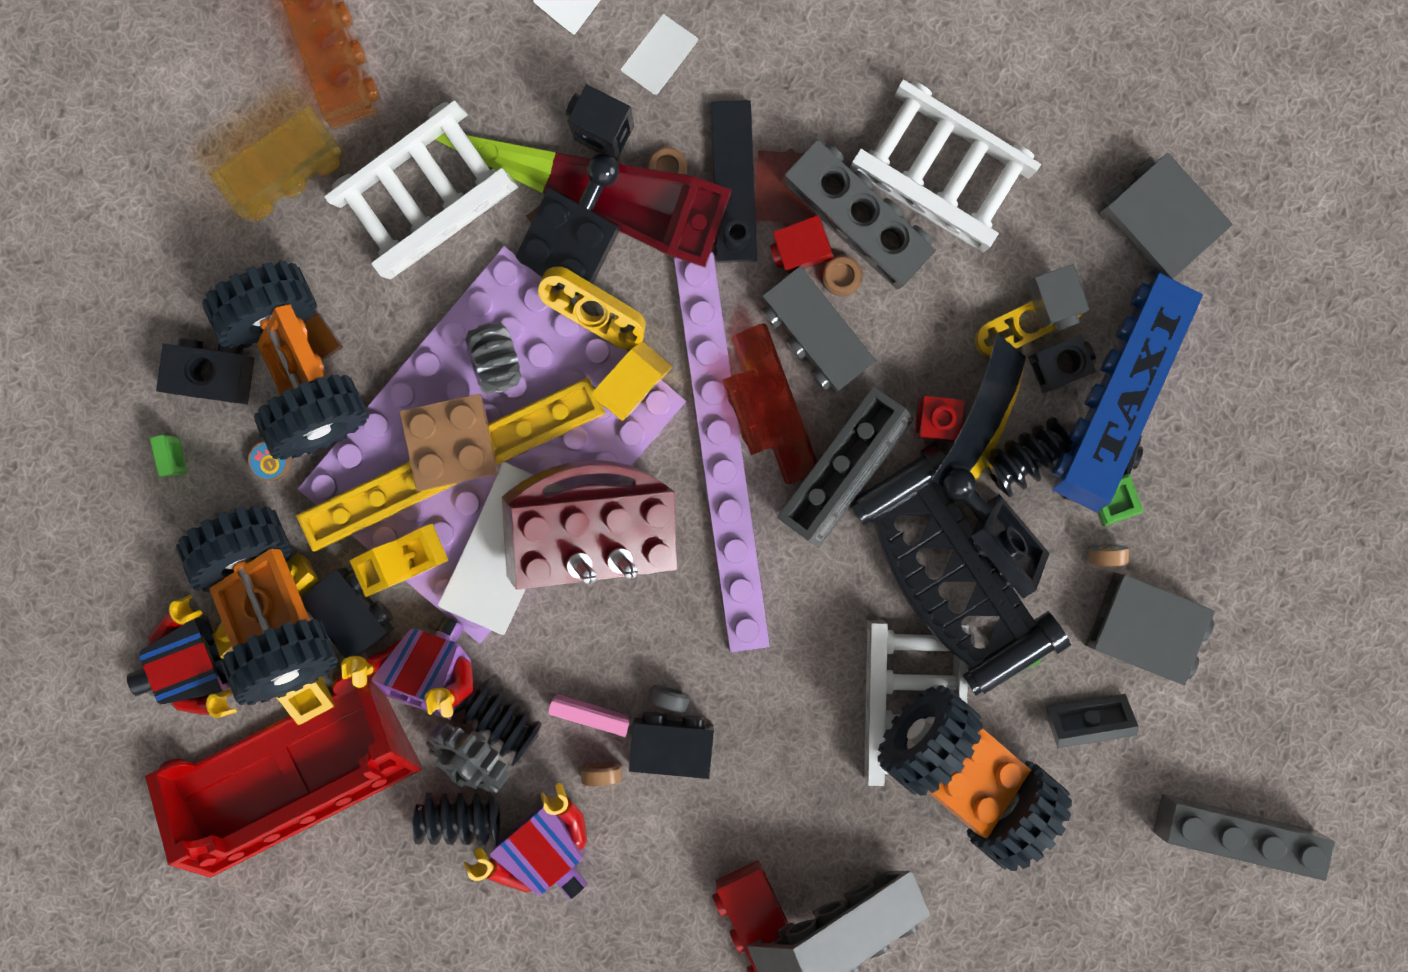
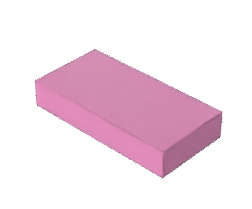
M560 694L555 695L552 699L548 711L549 715L626 737L631 720L628 714Z

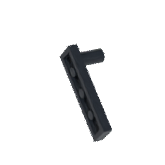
M751 100L711 102L714 184L732 189L716 236L717 263L756 262L757 243Z

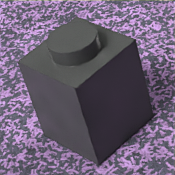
M1074 264L1036 276L1026 283L1041 328L1054 324L1056 331L1074 326L1080 323L1078 316L1090 310Z

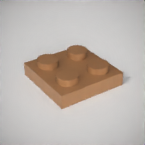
M482 394L399 411L416 491L429 490L499 474Z

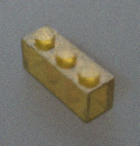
M308 106L209 175L238 216L247 221L251 219L258 221L270 215L275 209L273 204L283 197L293 198L302 193L308 186L306 182L318 173L323 176L334 171L340 165L339 159L345 156L346 153L320 115Z

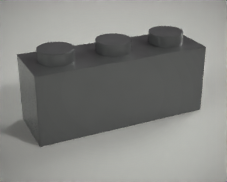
M801 266L762 296L761 301L765 305L761 309L762 314L774 328H777L779 325L782 326L790 336L785 341L799 360L804 356L815 368L810 373L824 391L831 388L834 393L838 392L876 361Z

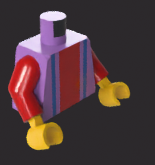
M443 617L433 635L416 628L411 629L403 638L378 654L365 659L360 656L345 658L341 664L342 678L347 679L352 676V684L358 688L366 685L367 677L372 678L371 681L387 697L427 711L429 715L434 714L450 720L455 707L473 691L471 659L461 646L456 644L464 627L453 619Z
M561 783L555 784L557 796L547 797L544 792L540 794L543 804L498 842V845H494L490 852L492 858L488 859L482 848H476L473 851L479 862L475 865H470L467 862L463 863L470 879L480 881L486 878L500 885L525 893L533 891L537 895H542L556 883L569 900L586 887L588 883L574 868L583 859L585 854L584 847L588 841L584 814L566 796L565 789Z

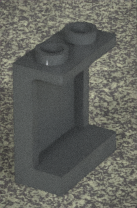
M1166 153L1157 161L1151 156L1132 172L1137 179L1127 188L1122 183L1115 187L1102 199L1107 206L1098 213L1102 219L1109 216L1155 266V269L1151 272L1154 277L1161 273L1171 279L1176 277L1233 225L1169 153Z
M1114 572L1085 646L1185 686L1187 680L1191 679L1197 671L1199 665V657L1197 655L1202 642L1207 641L1213 631L1214 620L1212 617L1215 610L1125 574Z

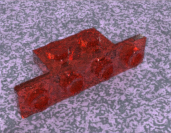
M761 323L732 336V341L744 372L725 378L723 382L727 390V399L734 409L741 428L742 439L747 445L750 455L772 448L784 482L791 484L807 478L818 462L769 329L765 323Z

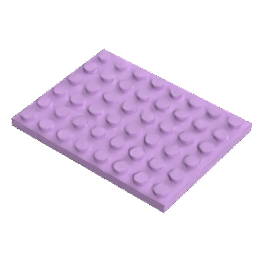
M504 246L366 408L369 414V418L366 419L367 422L362 426H358L359 430L355 433H349L347 438L338 441L299 486L298 490L314 504L318 505L409 462L410 458L399 411L482 394L489 424L588 376L594 388H596L624 358L628 351L616 347L544 304L538 294L542 278L532 269L521 264L515 255ZM552 287L551 290L554 291V292H556V293H558V291H556V290ZM501 322L509 331L520 366L521 379L517 386L511 387L507 391L486 394L477 383L465 340L469 330L476 329L479 325ZM660 380L650 390L635 411L623 421L603 406L607 414L506 461V463L533 475L551 467L584 460L614 461L632 466L683 407L686 400ZM607 473L584 474L563 479L553 484L565 489L585 484L616 485L623 475ZM497 475L461 482L352 534L368 550H371L433 523L449 561L405 581L448 618L460 623L464 627L463 630L479 644L483 642L492 630L444 610L438 604L472 534Z

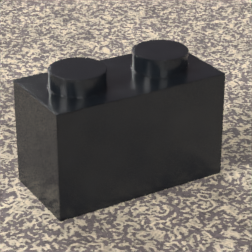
M346 567L336 569L301 597L305 609L313 619L323 623L329 639L344 658L363 655L395 629L390 623L393 619L390 611L382 602L376 601L374 603L369 596L365 597L353 569L350 572Z
M643 712L642 718H634L629 772L702 779L710 778L714 725L706 724L705 717L685 715L682 717L681 722L666 720L667 715L664 713Z

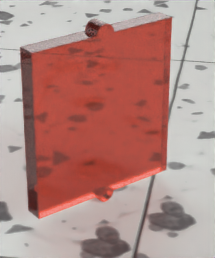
M788 149L787 152L758 151L755 193L756 221L782 222L787 227L790 223H798L817 216L781 183L784 175L804 153H795L793 149Z

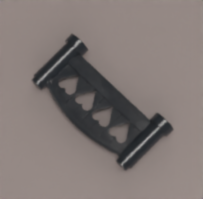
M933 442L920 450L922 456L858 496L856 502L851 504V507L863 525L869 521L874 524L883 554L898 587L925 626L946 648L966 664L968 672L962 676L974 695L977 696L982 692L986 694L1052 651L1059 654L1070 647L1071 643L1060 624L1049 611L1033 619L1014 589L1007 586L1002 580L998 568L989 558L982 556L978 552L971 538L973 528L954 500L945 493L944 488L932 481L936 471L946 458L937 444ZM931 515L922 538L917 545L910 546L904 542V532L898 531L894 527V520L897 516ZM954 548L944 573L939 579H930L925 573L926 566L919 564L916 560V554L920 549ZM977 582L966 609L962 613L955 614L949 610V600L943 599L938 592L939 586L942 583ZM1000 616L985 648H976L972 645V634L965 633L961 627V622L965 617Z

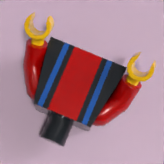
M191 594L173 601L169 606V611L161 618L148 636V646L139 652L143 668L127 675V684L130 691L135 696L153 691L159 705L171 703L178 711L210 715L213 718L236 713L237 709H231L227 704V696L233 693L229 689V683L220 663L222 658L212 636L214 632L208 617L195 619L203 613L201 609L195 612L191 610L189 606V600L193 598Z

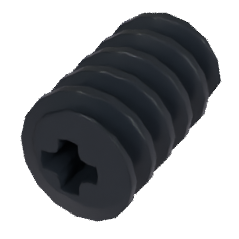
M1051 417L1046 421V428L1038 424L1033 427L1032 436L1029 433L1023 432L1018 436V444L1014 440H1008L1004 444V451L995 447L990 451L991 460L982 455V460L995 485L1010 498L1013 496L1012 483L1015 482L1023 490L1027 489L1025 476L1028 474L1037 483L1041 481L1039 470L1041 467L1045 468L1052 475L1055 468L1053 461L1059 460L1064 452L1069 453L1073 443L1062 424L1056 418Z
M488 679L473 688L472 693L455 708L453 715L465 710L466 713L462 724L466 726L477 720L476 732L483 734L489 730L491 733L487 743L492 746L502 741L503 744L499 755L503 757L513 751L515 755L511 765L514 766L539 736L538 733L542 722L538 720L527 726L526 722L530 712L525 710L515 716L513 713L517 701L514 699L505 705L501 704L505 691L501 689L491 695L489 691L493 681Z
M426 793L423 804H416L413 839L417 845H421L424 842L426 835L429 843L432 845H437L442 835L447 845H454L458 835L463 845H470L474 835L479 845H486L490 835H492L495 845H498L500 807L495 793L490 794L487 805H482L479 793L474 794L470 805H466L463 793H458L454 805H450L447 793H442L439 804H434L432 794Z

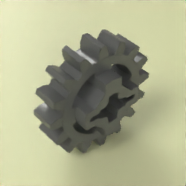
M445 723L444 726L439 724L427 739L426 746L430 748L428 752L438 758L436 761L437 767L441 768L450 777L452 782L461 787L467 785L477 791L481 788L487 794H490L491 791L496 794L510 775V772L506 770L507 764L498 760L500 757L499 752L485 741L484 736L474 730L469 733L463 731L459 726H456L454 729L448 723Z

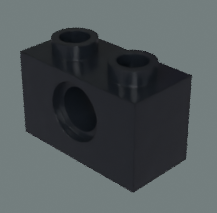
M586 84L581 95L575 93L572 96L565 113L569 117L567 122L574 141L600 154H608L616 161L618 160L634 128L631 106Z
M178 338V345L163 343L156 392L248 405L255 358L242 355V347L238 346L236 349H232L229 346L223 347L221 344H218L217 351L203 349L204 342ZM211 361L214 368L213 374L208 380L204 381L201 376V368L205 362Z

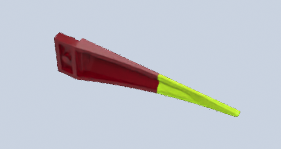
M445 133L435 139L456 150ZM466 135L488 167L496 171L503 168L514 180L544 195L548 187H551L579 202L590 180L587 174L590 158ZM618 164V179L612 185L604 187L593 210L622 226L619 232L667 256L706 268L732 189L694 176Z

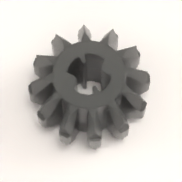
M501 322L479 325L478 328L469 330L465 341L480 389L484 393L489 394L504 392L511 387L517 386L521 379L520 366L513 342L506 327Z

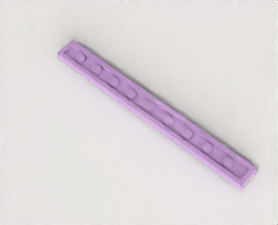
M711 252L706 268L674 258L730 653L770 647L714 253Z

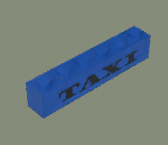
M1161 273L1149 284L1143 282L1139 286L1131 301V304L1136 306L1131 317L1128 315L1125 317L1116 333V337L1121 339L1116 350H1110L1102 363L1100 371L1105 373L1101 384L1096 383L1092 387L1086 398L1085 405L1090 407L1085 419L1080 417L1070 433L1069 439L1074 441L1069 454L1064 452L1053 470V475L1058 477L1052 488L1053 491L1096 513L1111 503L1203 294Z

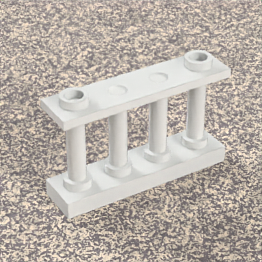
M903 79L894 96L904 102L876 149L869 152L860 149L849 169L853 173L856 170L862 172L881 191L984 253L991 247L999 234L991 229L992 223L990 221L1018 175L1021 174L1029 179L1038 171L1041 164L1034 160V154L1025 147L1016 144L1013 146L1009 145L931 97L932 92L918 82H911L910 84ZM919 111L938 124L910 170L900 173L889 166L890 161L888 158L916 112ZM953 132L972 145L944 191L934 194L923 187L924 181L922 179L950 133ZM987 153L1006 166L978 212L969 215L957 208L958 202L956 200L984 154Z
M455 100L450 104L444 102L435 107L428 115L430 119L354 175L346 174L333 183V190L324 196L328 203L339 208L349 204L380 248L378 252L380 257L371 264L381 277L391 280L518 188L511 175L503 168L498 171L489 169L458 124L468 114ZM443 133L447 135L477 178L475 181L477 186L465 195L462 192L457 193L426 149L428 144ZM411 157L414 158L445 202L442 205L444 210L433 218L430 216L425 217L393 171ZM379 180L412 225L410 228L412 234L401 242L391 238L361 195Z
M867 620L864 779L868 786H884L885 774L888 773L879 766L880 763L877 756L881 752L878 751L880 743L885 741L883 735L886 729H891L893 726L891 721L895 716L899 717L901 715L892 714V710H886V694H892L893 690L926 691L930 687L936 689L938 685H943L951 689L967 703L968 684L962 676L968 672V667L955 655L953 657V675L893 674L892 670H887V654H893L894 650H950L934 635L894 634L893 630H888V624L883 620ZM961 622L963 631L967 634H972L971 643L975 647L974 632H969V625Z

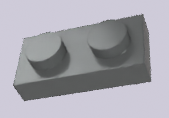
M1126 694L1047 707V719L1057 748L1137 736L1139 726Z

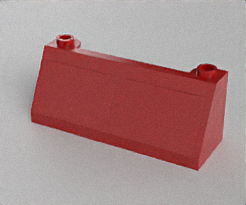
M341 672L338 675V679L332 684L334 693L331 694L334 707L298 725L289 715L195 764L184 761L181 758L171 759L162 763L158 770L146 775L145 778L168 865L212 878L422 771L420 761L387 696L371 681L372 678L367 677L366 685L358 688L352 684V676L343 679Z

